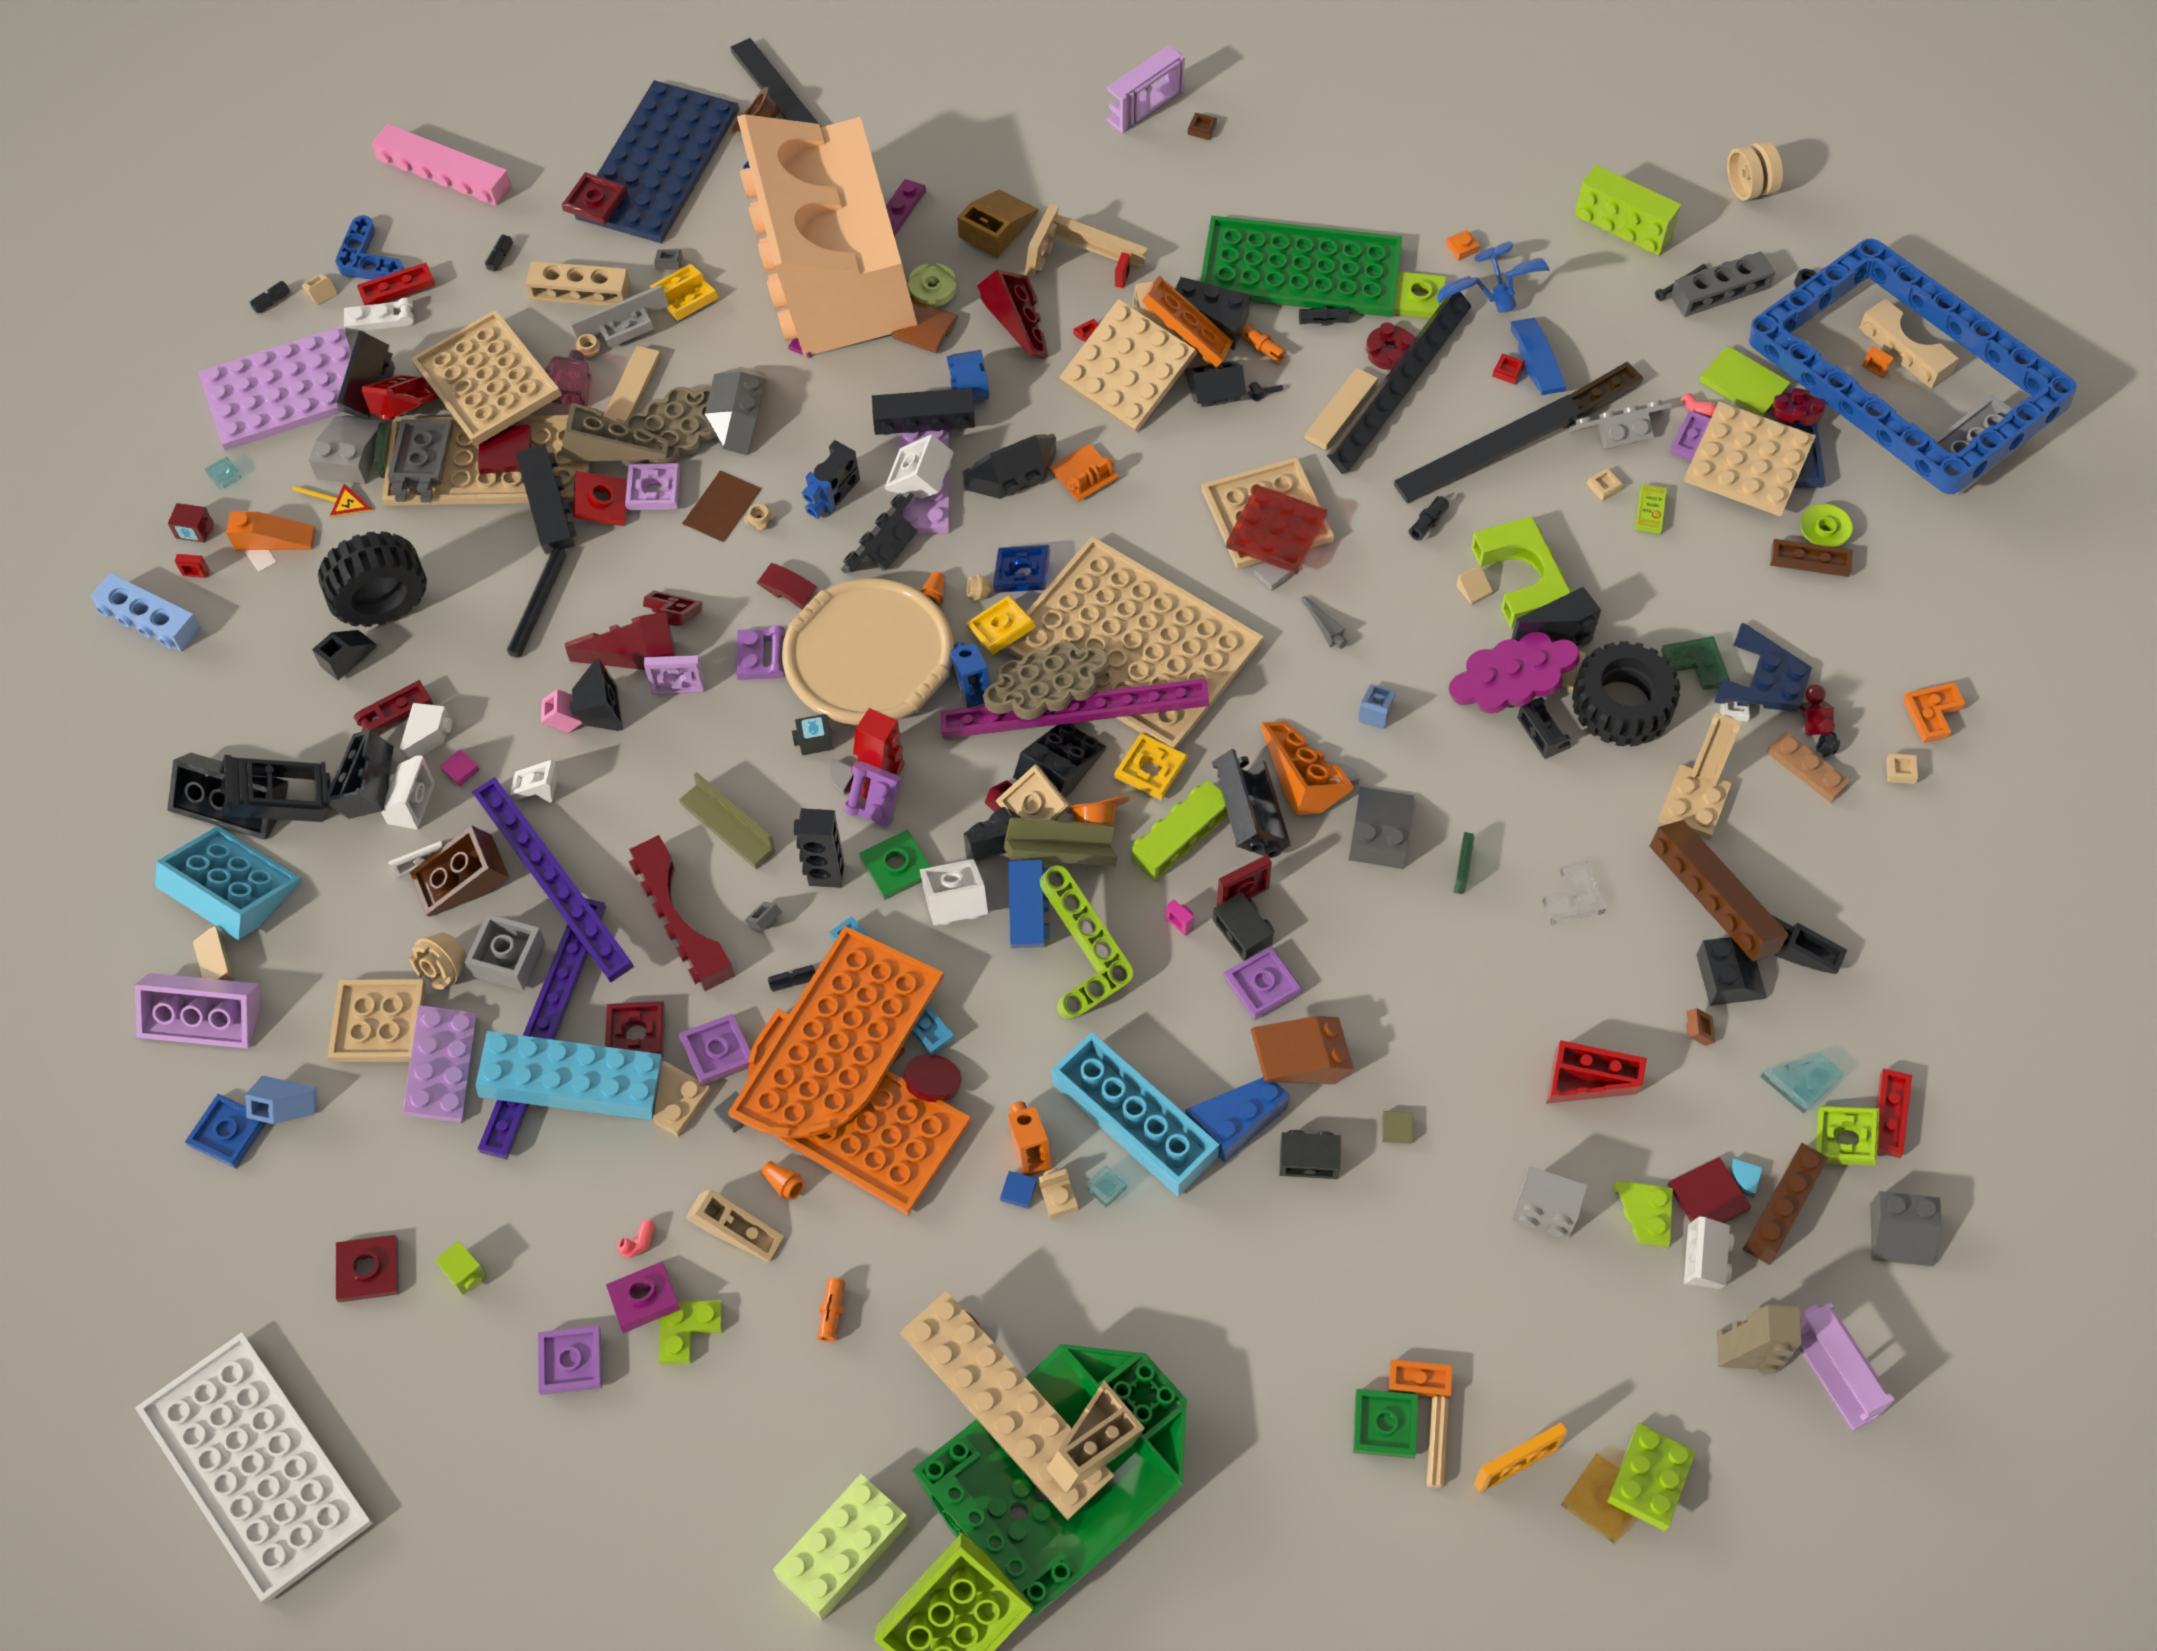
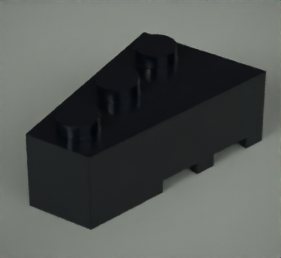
M1180 277L1175 290L1233 340L1230 348L1235 350L1240 338V332H1242V328L1245 326L1249 316L1251 295Z
M370 729L354 733L324 803L348 819L382 812L394 746Z

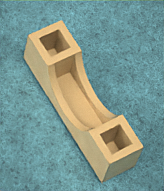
M1883 299L1864 313L1859 327L1863 333L1873 339L1884 351L1892 355L1902 366L1906 367L1931 389L1951 376L1959 358L1941 343L1924 345L1909 339L1903 333L1900 325L1904 313L1889 300Z

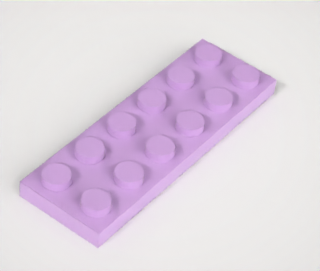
M949 430L898 433V452L900 448L931 434L949 448ZM949 470L944 476L942 489L936 495L923 499L913 497L900 513L918 531L916 534L949 533Z

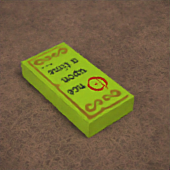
M1641 484L1635 523L1636 531L1661 534L1667 488Z

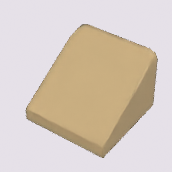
M323 274L302 284L303 290L317 305L337 295V291L330 278Z
M1480 565L1458 576L1456 587L1470 604L1493 593Z

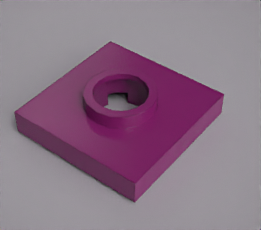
M663 1261L606 1284L623 1333L681 1310ZM646 1287H651L647 1296L640 1299L631 1297L634 1291L637 1295L642 1291H646Z

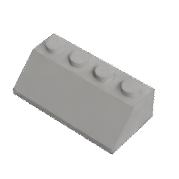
M1991 395L1936 437L1935 443L1949 453H1958L1969 445L1970 440L1990 425L1994 426L2004 419L2006 413L2012 410V408ZM2016 448L2005 458H2003L2001 461H1999L1997 464H1995L1993 467H1991L1989 470H1987L1985 473H1983L1981 476L1975 479L1972 483H1970L1960 492L1956 493V495H1960L1963 491H1965L1972 484L1978 481L1981 477H1983L1986 473H1988L1995 466L2001 463L2004 459H2006L2009 455L2015 452L2018 448Z

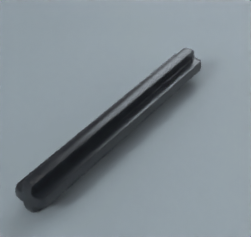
M557 547L552 550L507 647L510 656L519 658L522 655L567 557L565 550Z

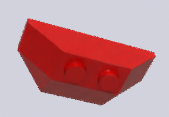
M398 374L362 386V393L370 413L378 414L380 419L394 420L396 416H404V413L438 398L433 389L426 384L425 379L417 376Z

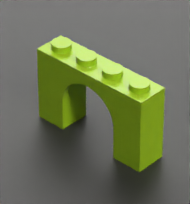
M1532 516L1474 532L1471 548L1480 567L1504 560L1516 559L1533 566L1540 576V580L1534 585L1504 594L1501 610L1511 629L1514 628L1517 618L1573 592L1572 588L1566 585L1563 579V571L1559 565H1556L1552 549L1549 545H1546L1542 529L1539 525L1535 524Z

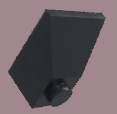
M594 660L572 689L571 712L574 717L578 716L585 726L615 731L623 730L617 684L601 660Z

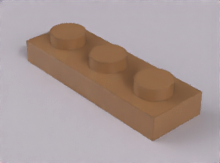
M1787 731L1766 752L1830 803L1850 783L1849 779Z

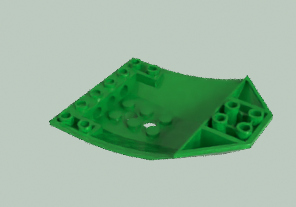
M1059 1344L1046 1359L1025 1377L1071 1428L1074 1427L1104 1380L1145 1428L1132 1447L1105 1465L1114 1477L1068 1521L1049 1500L1039 1501L1036 1499L1034 1489L1037 1486L977 1419L912 1469L915 1477L954 1536L957 1538L962 1532L990 1557L1032 1605L1033 1610L1029 1614L1033 1618L1111 1554L1151 1518L1183 1485L1187 1399L1146 1353ZM1016 1506L1022 1507L1026 1510L1027 1517L1023 1520H1015L1010 1515V1510Z

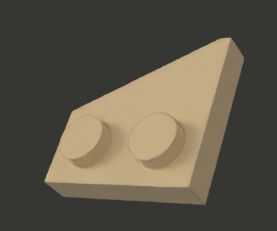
M664 1061L661 1066L653 1115L654 1123L679 1137L710 1094V1086L706 1084L701 1085L696 1078Z

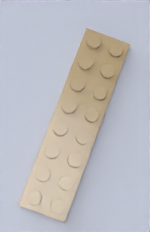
M947 1290L900 1331L902 1337L1067 1521L1114 1477L1112 1472L1104 1466L1068 1493L1062 1489L1046 1468L1072 1428Z

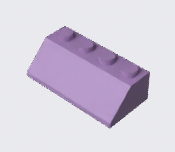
M149 973L135 984L137 1038L248 1049L260 1013V984Z

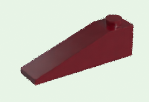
M997 269L977 285L982 302L1029 356L1045 359L1048 357L1044 333L1038 328V322L1041 321L1039 313H1035L1034 307L1037 304V298L1028 276Z
M661 612L638 616L631 619V624L623 627L617 624L610 626L609 632L601 635L591 633L565 643V649L569 661L592 664L594 660L600 659L604 666L645 670V657L676 656L674 639L667 613Z

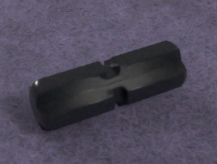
M502 234L493 247L494 249H492L485 261L488 270L494 272L498 270L504 260L503 256L507 255L513 244L510 236Z
M279 281L267 289V293L263 292L249 302L250 306L256 313H260L273 304L272 301L277 302L289 294L290 289L284 281Z
M809 965L792 970V973L787 971L769 976L770 990L775 992L792 987V984L795 983L797 986L810 982L815 974L814 966Z

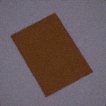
M719 471L682 524L724 542L761 488L723 471Z

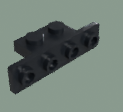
M911 491L898 493L890 502L892 507L887 513L883 512L875 520V528L871 532H866L859 540L861 545L857 550L851 551L844 558L843 562L845 565L841 568L842 572H853L866 555L883 571L891 566L918 532L900 515L914 497Z

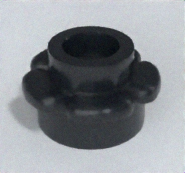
M1832 732L1828 735L1822 733L1819 737L1816 751L1822 753L1823 757L1837 753L1840 740L1837 739L1836 733Z

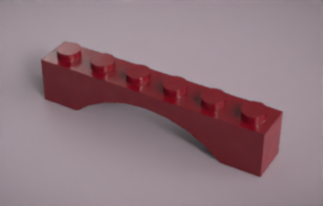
M660 835L630 848L632 860L628 861L635 876L641 875L643 881L640 882V885L646 897L652 895L655 901L652 907L659 919L664 917L667 922L664 925V929L671 941L676 939L679 946L676 947L680 959L682 962H689L691 968L688 969V972L694 984L700 983L703 990L707 991L735 977L732 964L720 943L694 931L682 920L675 910L671 898V885L675 867Z

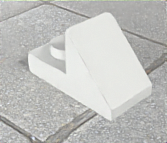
M549 760L516 771L510 796L519 800L536 794L552 803L558 781L556 762Z

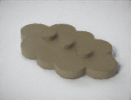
M676 387L671 389L664 399L650 401L645 406L643 413L631 415L625 421V426L633 430L644 429L668 440L666 459L624 460L621 462L628 467L629 464H645L648 462L677 463L681 455L696 453L701 446V442L714 439L716 435L704 417L711 387L701 389L696 393L687 387Z
M1071 642L1056 643L1047 651H1031L1023 657L1022 661L1012 660L1000 666L997 671L998 682L988 686L984 691L985 707L990 712L996 714L1013 711L1017 717L1026 720L1036 719L1043 715L1046 710H1063L1069 706L1072 700H1085L1096 692V679L1105 675L1110 667L1108 654L1098 647L1080 650Z

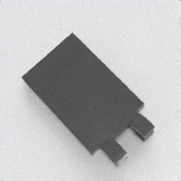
M401 419L388 472L389 482L393 483L391 487L392 492H396V502H406L407 486L417 487V491L421 492V502H432L433 484H441L453 431L451 420Z

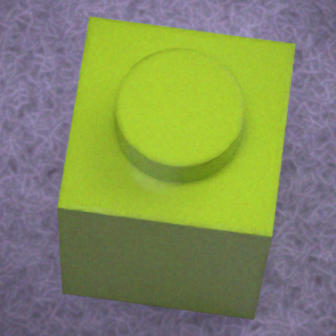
M459 1240L435 1259L439 1268L462 1295L467 1291L477 1288L486 1276L480 1264Z

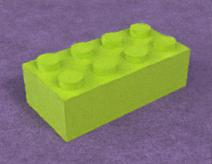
M1595 164L1581 183L1574 216L1659 256L1673 237L1682 204Z

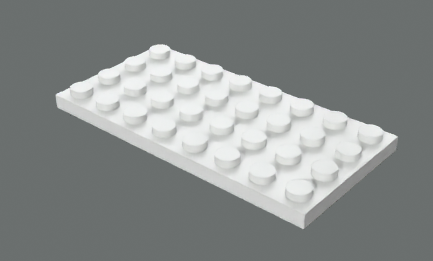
M242 1332L135 1407L249 1585L264 1605L373 1524Z

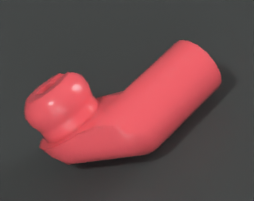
M1687 393L1681 398V402L1688 411H1693L1708 418L1712 417L1717 406L1711 402H1697L1691 393Z
M642 1220L636 1237L632 1239L622 1238L618 1242V1252L623 1257L632 1258L646 1251L650 1246L656 1224L649 1220Z

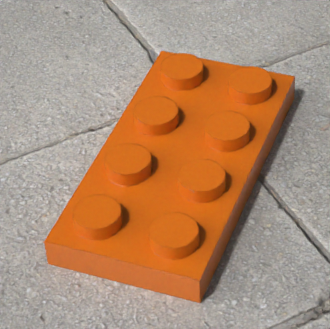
M1159 275L1153 281L1142 302L1151 313L1157 314L1164 320L1165 325L1169 329L1175 330L1182 336L1186 344L1200 352L1206 362L1212 363L1217 368L1224 360L1233 340Z

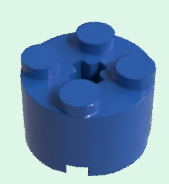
M982 350L946 356L951 376V389L972 388L973 402L990 399Z

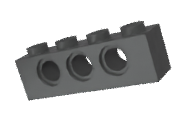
M1761 251L1747 254L1742 258L1724 262L1719 266L1680 277L1675 280L1670 297L1683 316L1687 317L1769 289L1776 272Z

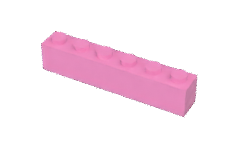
M389 124L383 128L372 142L376 157L382 163H388L402 171L414 173L423 179L432 180L441 186L450 187L462 194L478 198L482 202L497 205L511 187L506 169Z

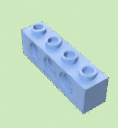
M109 573L90 595L96 604L95 609L105 617L110 615L116 618L121 625L127 628L132 626L147 638L152 636L167 648L174 647L183 651L201 629L192 613L112 573Z

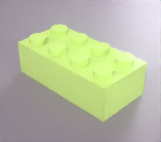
M860 1474L775 1566L773 1571L777 1579L823 1621L909 1525L907 1515Z

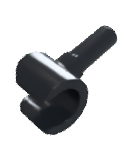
M1252 382L1249 385L1251 391H1248L1247 394L1252 400L1258 402L1266 394L1283 391V386L1277 385L1262 388L1257 382Z

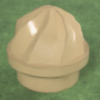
M981 574L969 576L967 596L973 597L974 600L987 598L992 591L989 579Z

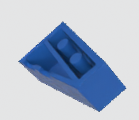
M1042 860L1008 861L1011 948L1044 947V940H1050L1049 923H1044V912H1049V900L1046 895H1043L1040 879L1048 868H1043Z
M1263 1077L1185 1109V1114L1219 1144L1218 1157L1225 1163L1287 1109L1289 1094L1277 1082H1265Z

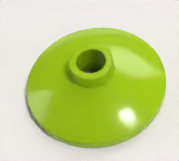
M1817 504L1809 507L1803 513L1800 520L1802 534L1815 545L1841 546L1849 540L1853 530L1852 521L1846 512L1830 504Z

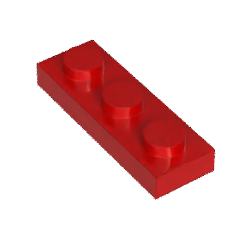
M427 262L358 284L357 288L365 306L381 304L436 285Z
M1884 1068L1880 1072L1876 1108L1880 1110L1879 1154L1901 1158L1904 1154L1912 1083L1911 1074Z

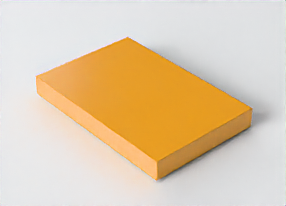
M1561 1422L1482 1466L1474 1481V1485L1479 1493H1483L1556 1452L1568 1432L1563 1423Z

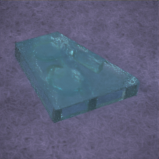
M1820 1053L1810 1056L1804 1061L1796 1060L1789 1062L1784 1067L1773 1070L1771 1068L1765 1069L1760 1077L1805 1114L1842 1076L1843 1072Z

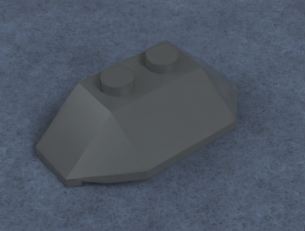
M739 367L714 374L704 417L713 433L719 439L723 449L748 455L766 373Z

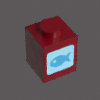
M176 503L168 521V525L176 539L205 543L208 534L212 532L214 525L213 519L210 517L206 507Z

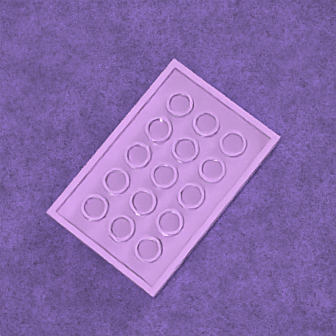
M342 326L198 371L224 450L343 413L338 411L337 400L352 351Z

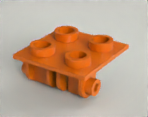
M1090 443L1049 467L1050 471L1078 502L1119 478V475L1112 468L1115 466L1111 457L1103 458Z

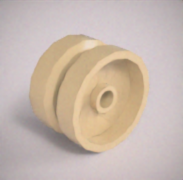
M1770 141L1753 143L1751 146L1735 148L1729 153L1727 160L1728 178L1732 190L1740 200L1747 201L1757 198L1759 195L1776 193L1781 188L1783 182L1782 161L1777 149Z

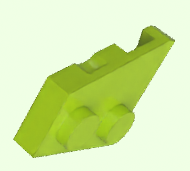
M1615 1180L1613 1184L1614 1192L1618 1193L1624 1206L1623 1212L1627 1220L1632 1224V1232L1637 1243L1668 1248L1671 1237L1673 1188Z

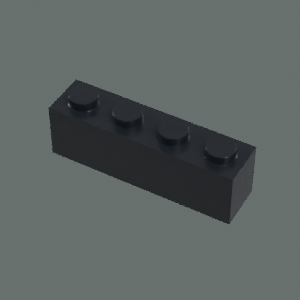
M972 388L871 395L875 435L975 428Z
M546 444L516 452L540 545L544 553L549 554L556 547L559 549L574 547L573 537L577 536L573 521H568L567 514L571 513L567 498L562 499L560 492L565 489L561 476H556L554 468L558 467L555 453H549Z

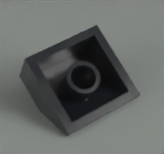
M1235 361L1221 362L1217 368L1210 364L1185 369L1193 401L1197 404L1201 403V407L1216 405L1217 400L1225 399V402H1236L1240 400V396L1247 395L1243 365Z
M1731 937L1702 941L1696 956L1710 1006L1766 999L1767 996L1757 961H1752Z

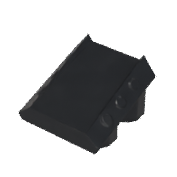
M1001 807L990 816L989 820L978 822L968 831L964 832L967 860L974 859V861L1005 854L1006 851L1003 847L1009 819L1021 817L1012 810Z

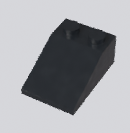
M1581 587L1517 618L1511 639L1520 641L1529 633L1542 632L1549 636L1551 642L1569 640L1575 643L1576 646H1585L1593 639L1601 609L1586 589Z

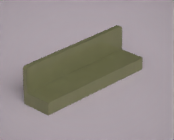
M696 772L694 774L696 785L679 799L680 804L753 868L757 869L776 852L772 836Z
M1024 818L1009 819L1003 848L1010 860H1042V862L1116 867L1118 858L1111 847L1115 831L1113 825Z

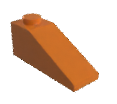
M256 511L230 512L226 534L235 551L312 550L315 533L314 525Z

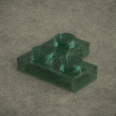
M1714 636L1662 646L1661 652L1670 661L1669 667L1673 666L1676 671L1695 668L1702 690L1719 688L1722 679L1730 681Z

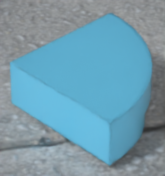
M1733 1158L1730 1167L1732 1176L1741 1187L1742 1192L1754 1197L1762 1167Z

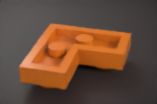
M1955 682L1908 692L1902 698L1923 743L1949 738L1951 730L1943 714L1963 710L1966 705Z

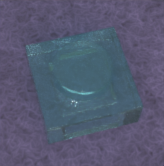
M227 456L205 468L207 475L219 491L242 479L239 471Z
M1105 1165L1085 1184V1188L1107 1208L1127 1189V1183Z

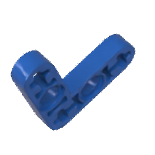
M357 216L349 226L335 260L338 270L342 275L373 280L404 270V266L399 259L366 254L375 234V227L369 216ZM353 243H361L358 248H350V245ZM370 264H375V265H377V266H376L374 269H372V270H365V267H366L367 265H370Z

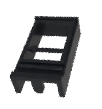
M1231 749L1212 761L1213 768L1218 770L1217 777L1220 778L1219 784L1237 841L1235 845L1262 856L1268 855L1269 858L1277 857L1283 850L1291 846L1267 763L1262 760L1247 771L1243 770L1242 768L1250 763L1248 757L1243 756L1238 759L1236 751Z
M224 754L219 768V773L224 774L221 783V793L225 794L221 816L323 822L326 812L331 811V807L324 803L331 779L330 773L326 772L325 762L321 761L319 764L236 758ZM252 776L267 777L268 799L253 798ZM272 777L314 780L315 802L273 799Z

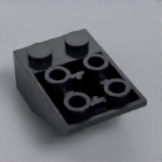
M1070 723L1056 725L1021 751L1013 778L1019 780L1034 765H1038L1062 796L1066 798L1103 754L1107 746L1096 738L1080 731Z

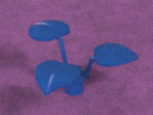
M1511 241L1504 242L1497 247L1485 249L1474 257L1475 262H1482L1492 258L1499 283L1492 288V294L1478 277L1471 278V276H1467L1445 284L1439 290L1437 300L1440 304L1448 296L1478 284L1488 296L1490 302H1495L1498 312H1506L1517 306L1513 296L1515 293L1512 277L1537 271H1549V267L1543 258H1535L1518 264L1513 270L1504 274L1505 279L1508 278L1507 286V283H1503L1496 256L1505 254L1513 248Z

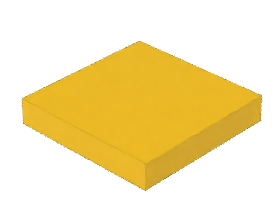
M1009 595L966 623L969 631L992 656L1036 628L1034 621Z

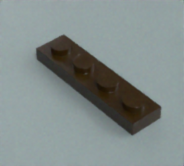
M1627 361L1569 396L1582 411L1581 418H1584L1642 384L1643 377ZM1576 420L1563 426V428L1565 429L1568 426L1572 425L1576 422Z

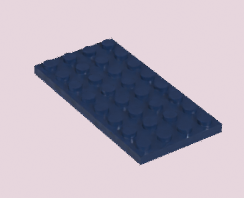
M654 80L596 175L627 186L628 193L605 225L575 215V219L662 244L739 111L738 103Z

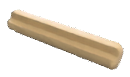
M1433 1396L1431 1400L1426 1485L1435 1489H1440L1444 1485L1449 1400L1444 1396Z

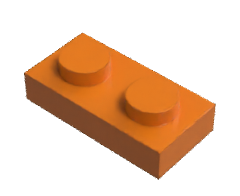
M1391 1359L1388 1392L1418 1394V1396L1427 1397L1444 1396L1450 1399L1452 1365Z

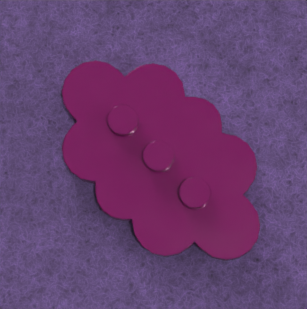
M1542 632L1529 633L1520 641L1513 639L1503 640L1493 650L1483 649L1473 653L1467 660V671L1455 676L1451 680L1449 693L1457 704L1470 705L1477 703L1481 711L1489 714L1498 713L1509 704L1518 707L1530 703L1535 696H1549L1557 692L1563 683L1562 674L1573 670L1578 665L1580 653L1575 643L1569 640L1551 642L1549 636Z

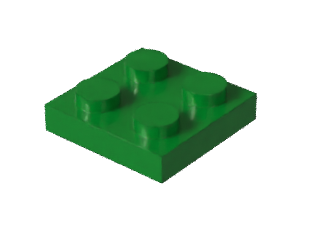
M1356 1389L1353 1453L1415 1459L1418 1394Z

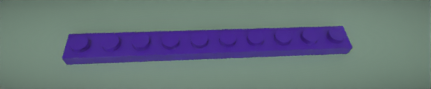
M494 777L472 791L479 804L609 982H613L634 968L632 961L498 780Z
M585 898L600 920H602L606 910L605 903ZM568 924L523 1036L555 1040L588 956V951ZM497 1100L478 1146L479 1152L507 1160L529 1104Z

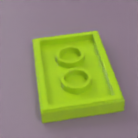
M1728 345L1699 378V382L1751 413L1762 417L1773 407L1774 397L1784 394L1791 384L1788 380Z

